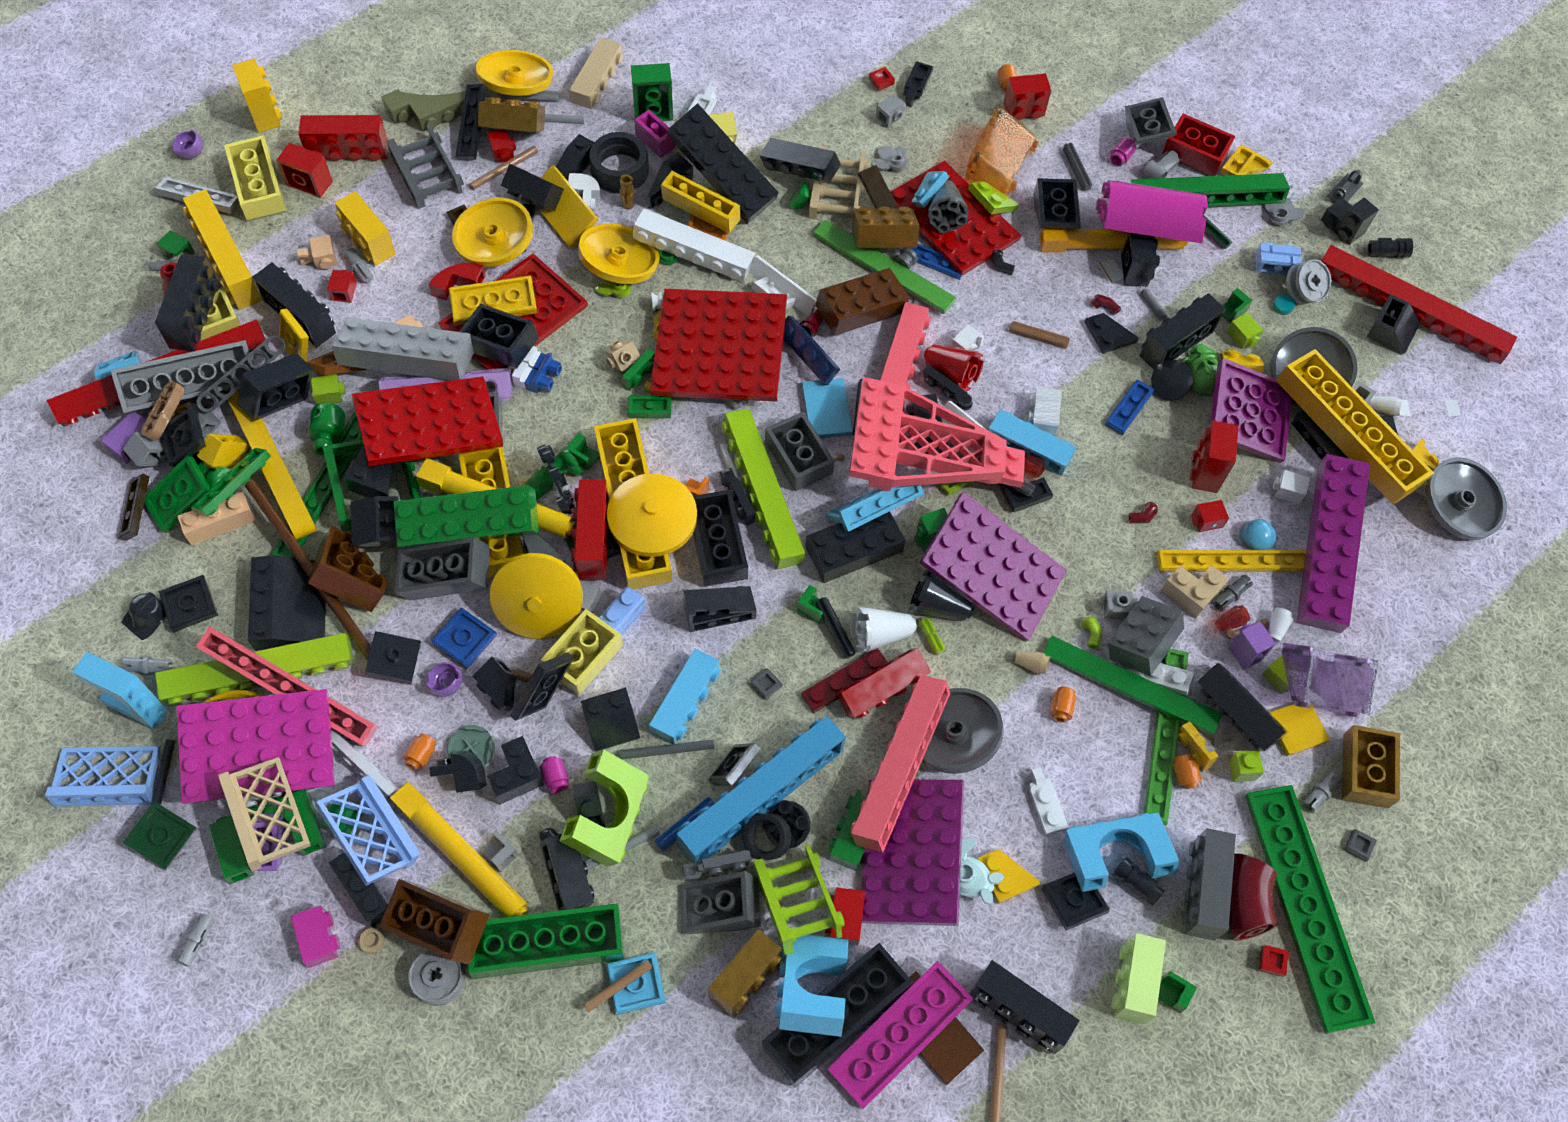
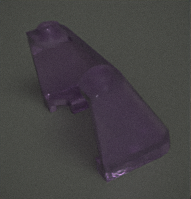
M1283 643L1281 653L1291 701H1296L1295 706L1310 708V704L1344 710L1346 716L1359 718L1360 714L1370 715L1379 660L1338 654L1313 646Z

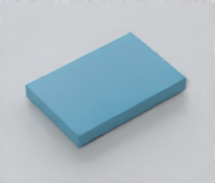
M844 378L833 379L829 385H824L820 380L802 382L807 418L820 438L852 435L853 429Z

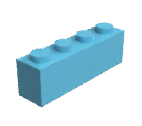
M1001 409L988 431L1007 440V447L1024 450L1025 458L1061 476L1077 448L1070 442L1061 440L1050 432L1043 431L1030 422L1023 421L1012 413Z
M696 648L694 649L650 722V733L671 744H675L678 739H683L687 732L686 724L689 719L692 721L695 719L699 710L697 708L699 702L706 700L710 692L709 685L712 681L716 682L720 676L721 670L719 669L718 659Z

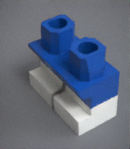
M533 346L519 367L514 370L512 374L513 384L515 387L538 393L539 390L550 392L554 382L547 375L549 373L559 376L562 371V365L560 362L553 360L552 353H541L537 351V347Z

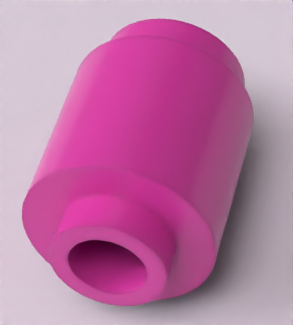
M1121 138L1110 152L1111 163L1116 166L1126 164L1136 151L1134 141L1130 138Z
M556 756L545 758L539 768L546 789H549L551 794L566 790L569 787V778L563 760L556 758Z

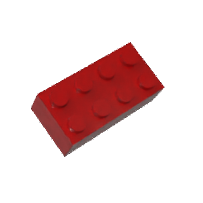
M381 115L300 116L298 135L302 146L307 150L321 153L325 159L339 161L340 159H351L354 161L360 159L375 161L387 159L388 146L386 141L388 138Z
M579 479V488L574 490L576 508L573 509V520L576 523V528L572 529L574 548L571 549V561L573 562V571L578 573L579 580H606L607 508L609 503L606 480Z

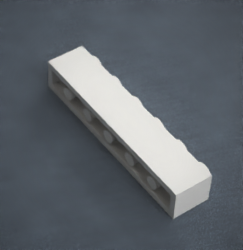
M643 209L634 224L633 239L674 254L677 257L743 283L749 274L755 252L646 209Z

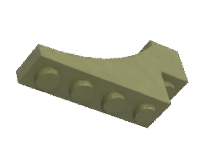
M487 88L486 98H490V91ZM397 89L381 96L384 109L395 124L413 117L421 130L426 131L428 130L427 126L431 125L432 129H434L437 125L449 122L455 117L462 115L466 90L450 94L420 95L401 92Z

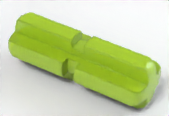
M930 618L921 619L918 625L924 637L928 639L927 642L933 654L937 655L944 652L945 646L940 636L935 633L936 629Z

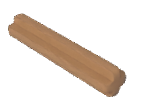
M1012 321L1009 329L1010 333L1064 349L1068 347L1070 338L1016 321Z

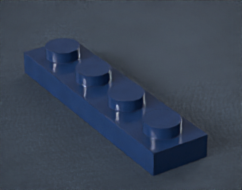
M788 315L785 319L784 340L824 385H829L841 369L793 316Z

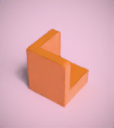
M704 477L702 482L689 478L685 486L693 496L707 494L709 491V478Z

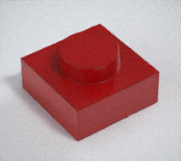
M886 67L869 73V80L878 91L895 84V78Z
M1264 944L1261 947L1258 971L1281 977L1286 976L1289 951Z

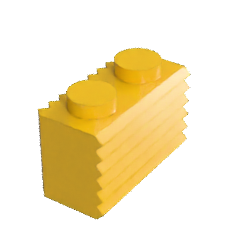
M207 434V438H204L206 447L201 449L197 456L204 461L203 464L207 467L224 466L230 468L236 466L244 458L250 444L237 435Z

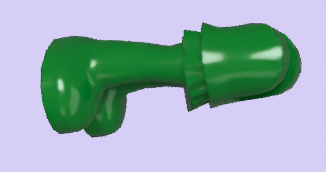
M563 447L554 458V467H557L560 473L571 472L575 476H580L583 474V471L578 466L579 463L569 450ZM548 465L547 467L542 466L540 471L537 469L522 485H529L535 488L536 500L553 489L554 481Z

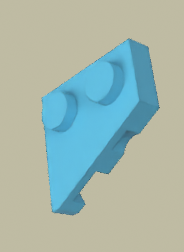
M945 171L927 172L914 195L912 203L916 207H926L949 178V175Z

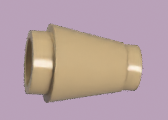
M1018 650L1015 658L1016 664L1038 675L1040 673L1046 674L1050 662V657L1040 652Z

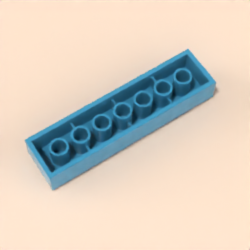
M828 716L822 720L820 718L815 720L810 725V730L805 734L799 733L792 739L791 745L787 748L781 747L773 754V759L768 763L762 762L755 768L754 774L748 778L747 776L741 778L736 783V788L731 792L725 791L717 798V803L711 807H704L697 814L698 817L694 821H687L680 826L677 833L678 847L691 863L700 862L702 859L713 856L742 833L751 818L767 813L774 805L781 802L843 752L846 736Z

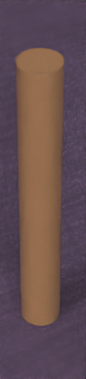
M644 961L586 1001L583 1005L589 1013L651 970L652 966L649 961Z

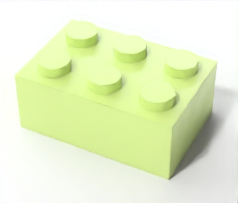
M1136 933L1130 939H1127L1125 945H1121L1119 960H1122V967L1117 970L1115 984L1119 985L1118 994L1113 995L1111 1008L1115 1009L1114 1017L1145 1024L1156 1016L1166 940Z

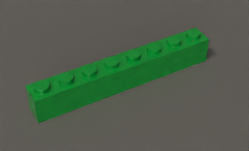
M1284 173L1131 179L1133 184L1204 194L1207 196V207L1283 204L1290 190Z

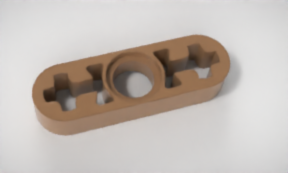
M170 381L164 386L142 427L141 434L151 441H156L161 437L184 394V387L175 381Z

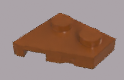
M334 351L307 361V364L318 376L367 370L337 365Z

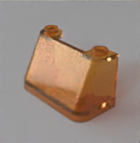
M996 107L970 155L965 181L969 184L971 182L985 181L1006 196H1009L1010 192L1014 193L1018 184L1015 179L1027 154L1030 155L1031 151L1035 153L1039 141L1036 140L1037 136L1005 109Z

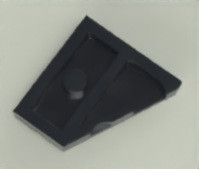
M1105 313L1088 317L1084 321L1102 354L1137 343L1139 340L1138 336Z

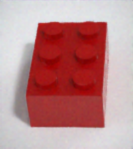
M1182 113L1175 125L1176 135L1168 137L1162 154L1173 150L1178 154L1179 162L1210 176H1216L1236 136Z
M1213 420L1209 428H1205L1203 439H1199L1197 450H1193L1191 462L1194 463V468H1191L1189 480L1192 481V489L1218 493L1236 463L1239 425Z

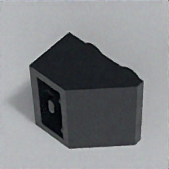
M1390 294L1381 307L1367 337L1405 354L1420 322L1409 302Z
M375 496L351 501L352 547L397 546L394 501H399L398 496Z

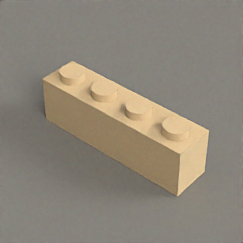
M600 37L569 90L571 103L592 109L595 103H599L601 92L607 89L609 78L615 75L616 66L623 61L624 53L622 52L621 43Z

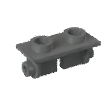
M1354 170L1350 174L1347 173L1327 197L1334 202L1343 197L1348 202L1364 184L1360 181L1362 172Z

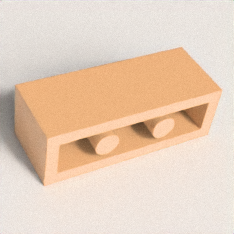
M244 492L237 493L228 500H224L218 506V510L207 517L198 515L193 510L177 516L183 534L191 546L257 521Z

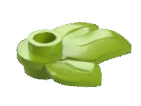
M602 279L603 283L594 287L595 291L601 295L614 294L617 298H625L631 292V284L614 283Z

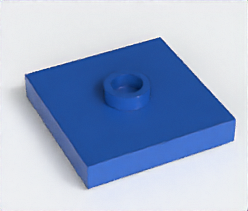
M461 607L431 642L468 669L497 636V632Z

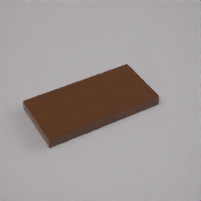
M917 971L909 977L913 981L912 985L921 977ZM955 1017L920 1052V1055L942 1081L948 1085L984 1049Z

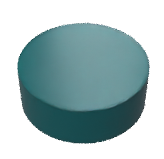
M1288 295L1278 296L1273 303L1274 310L1281 315L1290 314L1295 307V301Z

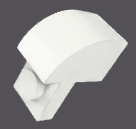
M569 173V184L591 210H596V202H601L598 182L586 174Z

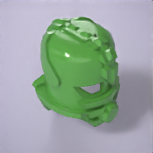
M1202 343L1194 345L1191 350H1188V357L1183 359V363L1188 365L1192 371V388L1194 391L1201 395H1211L1214 393L1218 365L1217 354Z

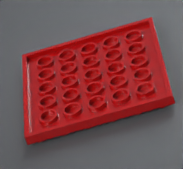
M664 288L650 395L777 402L787 294Z

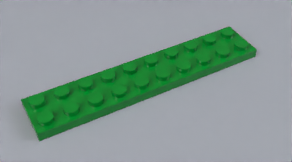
M1288 785L1247 793L1245 798L1267 864L1277 872L1274 884L1324 1033L1329 1034L1375 1024L1374 1016L1293 786Z

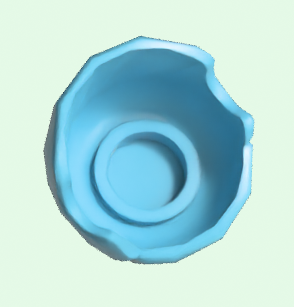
M1255 519L1244 524L1241 528L1240 540L1245 542L1250 550H1269L1276 542V531L1267 521Z

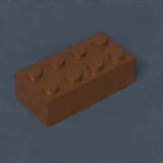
M887 268L820 289L816 307L834 336L901 314L905 302H908L910 297L892 270Z
M398 879L379 927L451 961L471 964L489 914L420 884Z

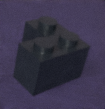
M1342 197L1326 209L1321 221L1327 228L1334 231L1342 241L1350 245L1366 233L1379 209L1365 197L1353 206Z
M523 736L501 745L509 766L487 776L499 805L544 785Z

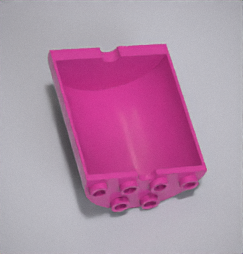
M1114 180L1103 182L1102 197L1097 199L1095 210H1097L1100 222H1102L1105 229L1202 244L1206 225V218H1203L1207 210L1206 195Z

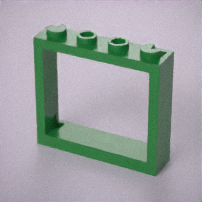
M362 439L322 446L340 528L344 532L351 530V515H347L335 462L356 458L363 446ZM414 460L403 461L402 466L410 498H423L422 494L418 495L417 489H420L416 476L413 477L412 471H415Z

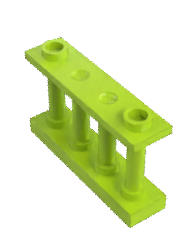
M810 844L805 845L806 858L772 869L771 867H766L763 858L754 861L755 874L784 955L794 953L793 942L797 941L796 938L833 927L838 939L842 937L841 927L845 926L842 913L840 911L836 912L819 867L821 863L817 852H812ZM805 868H810L813 878L780 888L778 886L773 887L772 884L776 877ZM814 887L818 888L821 896L820 898L787 908L785 906L781 907L779 903L782 897ZM822 907L826 908L828 918L793 928V926L788 927L786 921H789L790 917Z

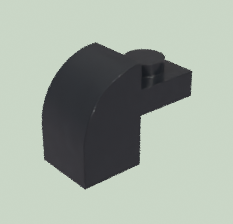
M457 751L451 754V758L439 759L437 764L429 767L430 777L453 774L456 793L480 790L487 786L482 762L477 756L467 751Z

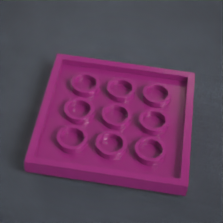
M1225 358L1220 359L1217 365L1210 424L1214 420L1239 425L1238 448L1278 463L1285 461L1292 397L1276 381L1277 379Z

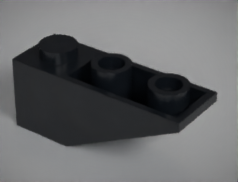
M678 152L662 163L647 196L649 209L655 205L659 206L664 201L662 199L661 184L671 171L692 181L693 165Z

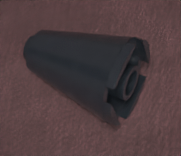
M926 569L922 574L926 578L923 582L918 581L910 602L914 606L910 607L909 610L914 613L958 621H965L966 618L970 619L975 608L972 606V602Z

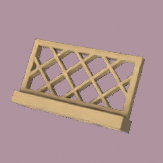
M279 757L230 775L229 772L218 775L247 863L252 872L261 869L262 864L311 846ZM277 766L279 772L274 781L262 777L266 769ZM247 776L255 779L249 790L240 787L237 780ZM259 781L271 785L265 796L254 792ZM276 787L286 791L282 802L270 798ZM251 796L263 800L257 811L246 807ZM267 802L278 806L273 818L261 814ZM283 808L294 813L289 824L277 820ZM258 818L270 822L264 834L253 828ZM295 822H297L299 828L294 826ZM275 824L287 828L281 840L269 836ZM291 830L300 833L303 841L294 845L285 842ZM266 840L278 844L274 852L263 856L261 848Z

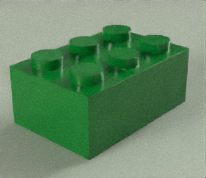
M670 63L631 65L635 119L650 110L661 121H673Z

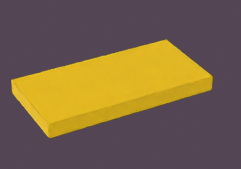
M551 165L541 178L564 188V191L555 211L548 208L546 211L539 210L570 248H574L579 243L582 234L590 227H593L599 219L560 171Z
M531 276L449 288L455 326L465 324L480 303L516 316L537 313Z

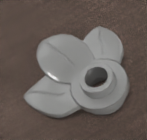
M890 146L880 147L878 149L880 158L871 164L872 166L877 165L880 170L891 168L894 172H901L906 169L908 164L907 150L902 146H898L895 149Z
M1286 198L1283 204H1265V210L1270 214V221L1275 225L1281 226L1289 221H1297L1305 213L1303 208H1294L1290 198Z

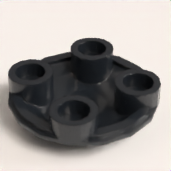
M1164 361L1152 373L1151 386L1155 389V394L1163 400H1178L1192 390V371L1182 361Z
M783 800L774 805L767 813L780 816L789 825L792 837L788 849L798 847L806 840L810 833L811 822L809 814L803 806L793 801ZM763 823V830L772 844L778 846L780 840L778 828L772 823Z

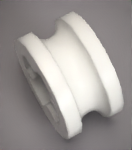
M659 292L657 295L651 293L653 311H656V309L661 310L663 302L662 293Z

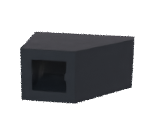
M491 657L472 677L477 681V688L492 698L490 702L496 709L511 711L514 708L515 674L501 659Z
M589 781L573 785L577 814L605 827L597 783Z

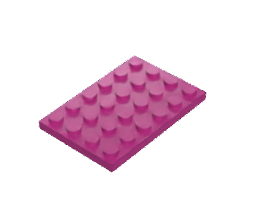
M327 689L177 706L182 804L224 800L226 797L218 776L219 774L229 772L230 775L277 757L280 758L291 791L335 786L329 695ZM277 766L266 769L262 777L274 781L279 772ZM247 776L237 781L240 787L249 790L255 779ZM259 781L254 792L266 795L271 785ZM276 787L272 794L286 791Z

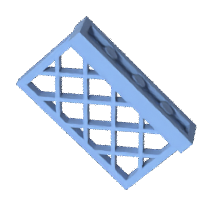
M159 746L62 748L52 787H47L45 796L54 807L151 805L153 797L152 788L161 748ZM145 753H153L151 760L143 766L137 761ZM97 754H102L105 759L93 767L89 760ZM120 754H127L130 757L119 766L113 762ZM68 755L80 756L81 759L72 766L68 767L66 765ZM135 762L139 769L127 777L123 770ZM86 763L90 770L78 778L74 771ZM111 763L115 769L102 777L98 771ZM119 773L125 778L117 785H110L108 783L109 780ZM145 773L147 775L146 784L135 785L132 782ZM70 774L76 779L68 786H60L61 781ZM94 774L100 778L92 786H85L83 783Z
M370 775L362 778L359 783L315 803L319 813L365 886L403 867L406 869L412 866L420 856L419 850ZM356 792L361 800L360 805L347 802V796ZM332 803L341 806L339 814L328 812L325 805ZM344 807L358 811L355 820L342 816ZM361 812L371 815L373 818L372 825L359 821ZM340 822L353 826L351 835L340 831L338 827ZM357 827L370 831L368 840L354 836ZM374 832L384 835L386 839L385 845L372 841ZM352 842L366 846L364 855L354 853L351 848ZM370 847L383 851L381 860L367 856ZM386 853L395 854L400 862L396 864L385 862ZM365 862L379 866L378 872L369 876L364 869Z

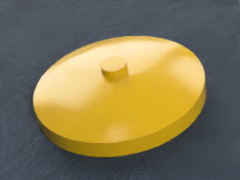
M502 50L486 54L478 60L476 64V77L481 84H485L488 89L506 95H531L547 89L552 84L553 68L547 60L536 54L519 50Z
M489 198L473 204L459 216L453 227L452 240L458 254L466 262L480 264L483 267L500 266L514 260L525 251L533 236V222L527 209L519 202L508 198Z
M614 223L590 227L582 234L578 246L579 258L589 271L602 279L620 284H635L651 278L657 270L660 256L656 247L633 239L634 228Z
M643 474L627 480L615 490L608 503L607 521L613 538L627 551L646 557L663 556L676 551L689 540L696 526L697 508L693 495L680 481L663 474Z
M541 553L522 554L505 562L496 572L489 594L492 610L501 624L511 632L531 639L552 638L567 631L578 618L583 603L582 586L575 572L563 561Z

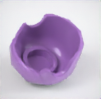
M191 129L190 131L181 132L175 137L172 149L181 158L192 159L202 152L203 141L201 136Z
M442 662L437 664L427 673L428 681L425 685L437 696L447 697L453 695L459 690L462 683L461 670L453 663ZM442 680L444 681L447 687L443 686Z

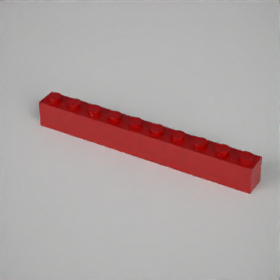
M1333 245L1329 246L1321 260L1327 266L1331 280L1337 282L1340 286L1347 287L1358 295L1375 301L1380 306H1383L1390 294L1410 303L1421 325L1431 329L1436 334L1449 338L1454 343L1467 347L1472 352L1487 357L1492 362L1501 364L1509 355L1518 338Z
M256 319L201 340L197 343L195 351L246 340L248 350L252 349L253 351L266 338ZM175 350L149 361L181 355L194 351ZM112 375L46 400L57 423H65L66 426L78 422L77 417L86 414L87 418L99 414V409L107 406L108 409H112L121 405Z

